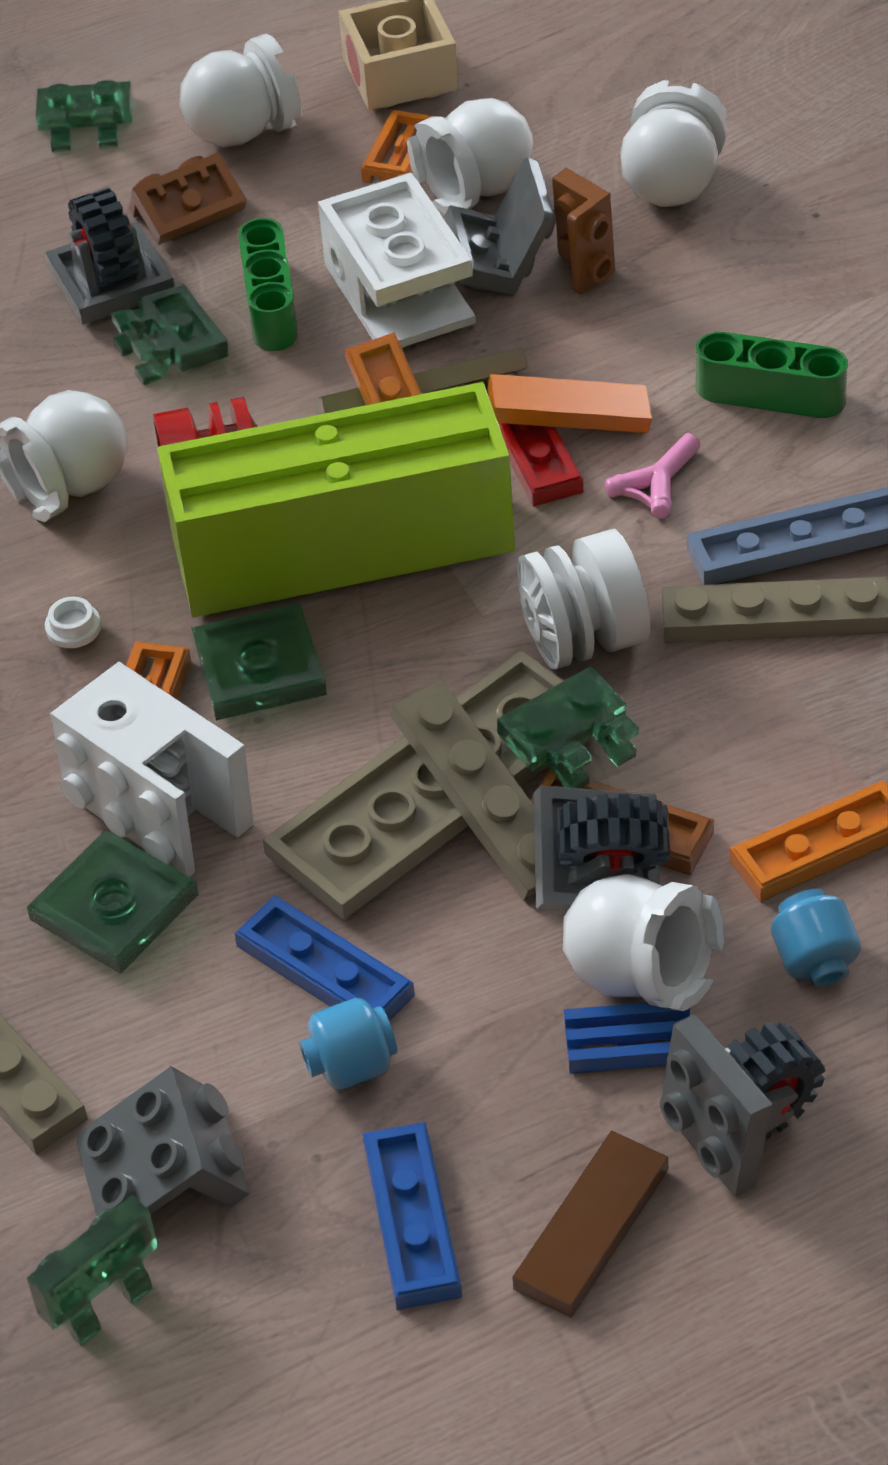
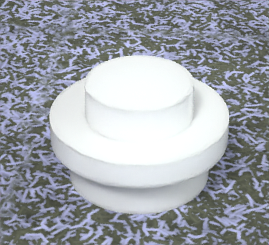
M62 598L49 609L45 620L46 635L53 644L62 648H77L87 645L98 636L101 630L99 613L83 598Z

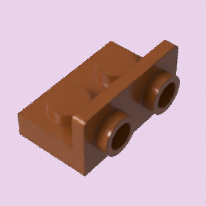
M218 152L205 158L202 156L192 157L183 162L178 169L162 176L155 173L144 177L135 187H132L129 210L134 218L138 216L143 217L157 244L160 245L244 210L247 199L221 154Z
M566 167L552 177L558 254L571 264L573 290L582 295L596 284L606 280L615 271L611 197L609 192Z

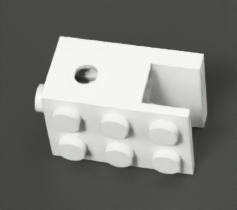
M412 172L318 202L325 266L372 340L395 332L401 348H404L408 345L476 323L475 314L455 286L456 281L473 276L472 259Z
M117 662L50 713L55 738L53 747L59 760L62 776L60 786L65 797L75 807L79 809L85 807L101 818L110 831L118 837L126 836L138 844L156 864L162 867L167 865L186 879L195 873L188 816L195 810L236 838L254 825L245 745L121 662Z

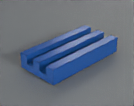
M648 1003L564 1009L569 1073L667 1066L671 1042L642 1044V1041L671 1039L673 1024L690 1017V1008L680 1011L649 1005ZM617 1043L615 1047L580 1049V1046Z

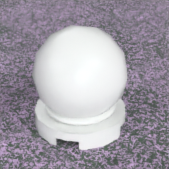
M263 34L249 39L244 45V55L232 50L211 52L192 64L181 83L180 109L189 129L200 139L220 147L241 146L261 134L267 123L277 132L297 126L294 119L301 117L302 114L297 83L293 73L284 76L275 56L283 53V50L273 36Z
M669 80L647 87L637 98L631 116L630 129L623 138L620 155L622 177L637 197L660 207H677L696 200L713 180L718 164V155L722 152L727 137V111L717 96L701 85L693 83L691 89L682 86H668Z
M494 98L466 101L446 118L430 117L414 126L417 129L416 135L408 138L407 141L408 157L414 177L419 183L427 181L431 191L438 198L432 203L444 214L449 205L471 209L479 202L480 196L488 197L508 191L523 160L526 157L532 158L533 136L525 117L507 102Z
M67 390L50 395L33 409L28 416L27 422L21 418L10 417L0 423V476L16 501L27 497L37 508L33 510L32 517L46 522L62 513L68 507L69 495L82 497L98 492L113 480L122 469L128 447L123 419L107 401L88 392Z
M630 874L609 876L595 881L582 889L564 916L563 951L577 978L606 996L618 998L642 996L649 1005L685 1011L698 1004L710 989L713 980L703 977L709 966L711 951H722L723 918L717 900L713 896L702 894L697 889V886L675 882L661 886L643 877Z

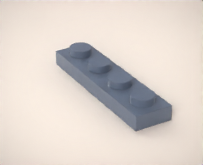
M888 487L686 534V550L702 584L715 585L888 544Z

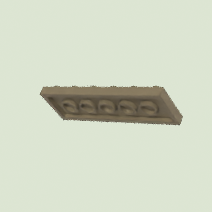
M522 650L456 698L520 787L603 725L602 709ZM403 736L265 837L263 845L267 857L345 920L469 825L406 737Z

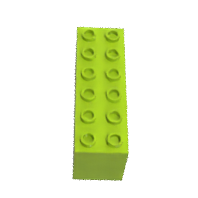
M483 382L157 447L174 548L192 618L515 552L510 455Z

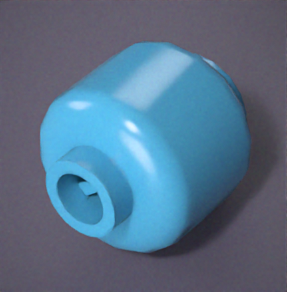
M821 889L802 891L785 899L779 905V914L776 915L770 927L786 973L798 980L812 979L815 986H827L845 978L849 974L847 966L858 957L861 951L860 938L846 903L836 896L825 895V892Z
M353 998L313 1013L309 1018L307 1027L309 1038L299 1041L301 1054L310 1076L315 1077L323 1074L326 1082L338 1091L383 1076L389 1069L390 1056L398 1053L394 1033L384 1009L381 1006L372 1008L362 998Z

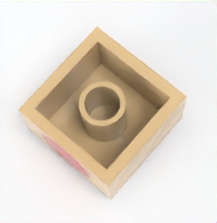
M383 0L338 11L343 59L368 111L379 108H391L396 104L422 98H434L443 93L459 90L456 42L434 0Z

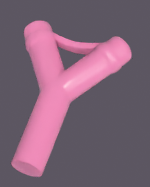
M686 433L654 466L625 474H617L606 479V493L613 498L626 496L637 499L651 508V513L654 517L658 519L666 518L669 516L672 506L670 479L700 449L701 445L698 438L693 434ZM651 487V498L638 490Z

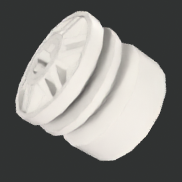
M609 529L574 540L572 562L559 545L546 548L543 557L538 552L519 556L517 562V582L522 612L528 630L542 658L551 669L569 666L573 656L578 661L591 659L594 653V635L606 652H614L648 641L650 635V612L646 591L632 551L624 537L616 529Z

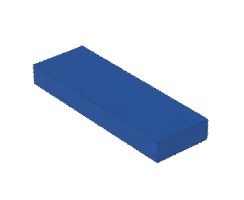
M276 895L234 933L237 947L330 1007L353 998H362L372 1008L381 1006L390 1021L415 996L414 982Z
M426 1122L362 1133L396 1309L400 1310L462 1298L460 1277Z

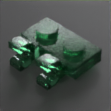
M102 80L95 84L74 86L55 84L48 88H38L35 114L38 131H51L50 145L52 152L71 151V128L98 126L99 148L118 147V124L132 123L133 93L131 81L116 82L113 80Z
M185 284L138 298L139 309H126L111 313L112 322L119 332H126L113 337L114 346L122 357L135 352L141 362L147 361L134 366L135 375L143 386L161 379L171 364L176 363L183 372L228 357V340ZM153 334L156 337V339L148 338V336Z
M592 666L497 719V734L531 772L547 764L555 773L562 786L567 788H582L589 784L590 776L582 767L591 763L592 755L581 745L582 742L594 737L610 760L618 767L636 757L637 749L629 740L639 734V727L626 715L627 703Z
M131 1195L115 1209L102 1212L93 1220L87 1231L64 1249L48 1254L39 1263L36 1270L27 1277L37 1314L53 1330L66 1322L70 1328L72 1338L80 1346L102 1330L98 1317L93 1310L91 1300L116 1280L122 1287L124 1297L132 1305L153 1289L151 1279L144 1267L143 1259L157 1249L158 1245L150 1211L139 1200Z

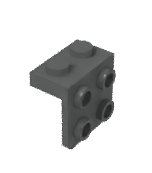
M526 157L523 160L495 216L449 205L443 219L472 259L473 276L459 280V284L467 285L474 290H490L514 296L523 278H527L531 274L535 263V255L543 240L551 236L556 222V213L552 209L546 181L542 177L536 159Z
M170 1066L81 1130L77 1138V1146L99 1226L103 1233L112 1237L121 1236L189 1187L230 1208L250 1194L242 1167L245 1165V1159L241 1149L232 1138L226 1116L229 1114L228 1105L222 1094L209 1083L202 1084Z

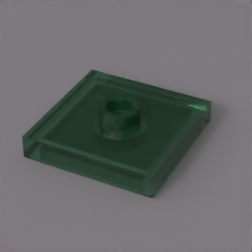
M300 603L191 627L193 642L216 721L327 695L325 679Z
M105 829L27 906V911L32 922L122 974L199 895L197 881Z

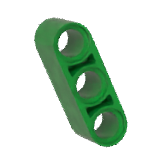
M257 218L243 224L238 233L252 337L255 345L268 351H279L293 345L298 337L284 232L281 224L269 218Z
M729 332L706 334L696 344V391L705 400L816 418L836 416L846 406L848 359L838 349Z

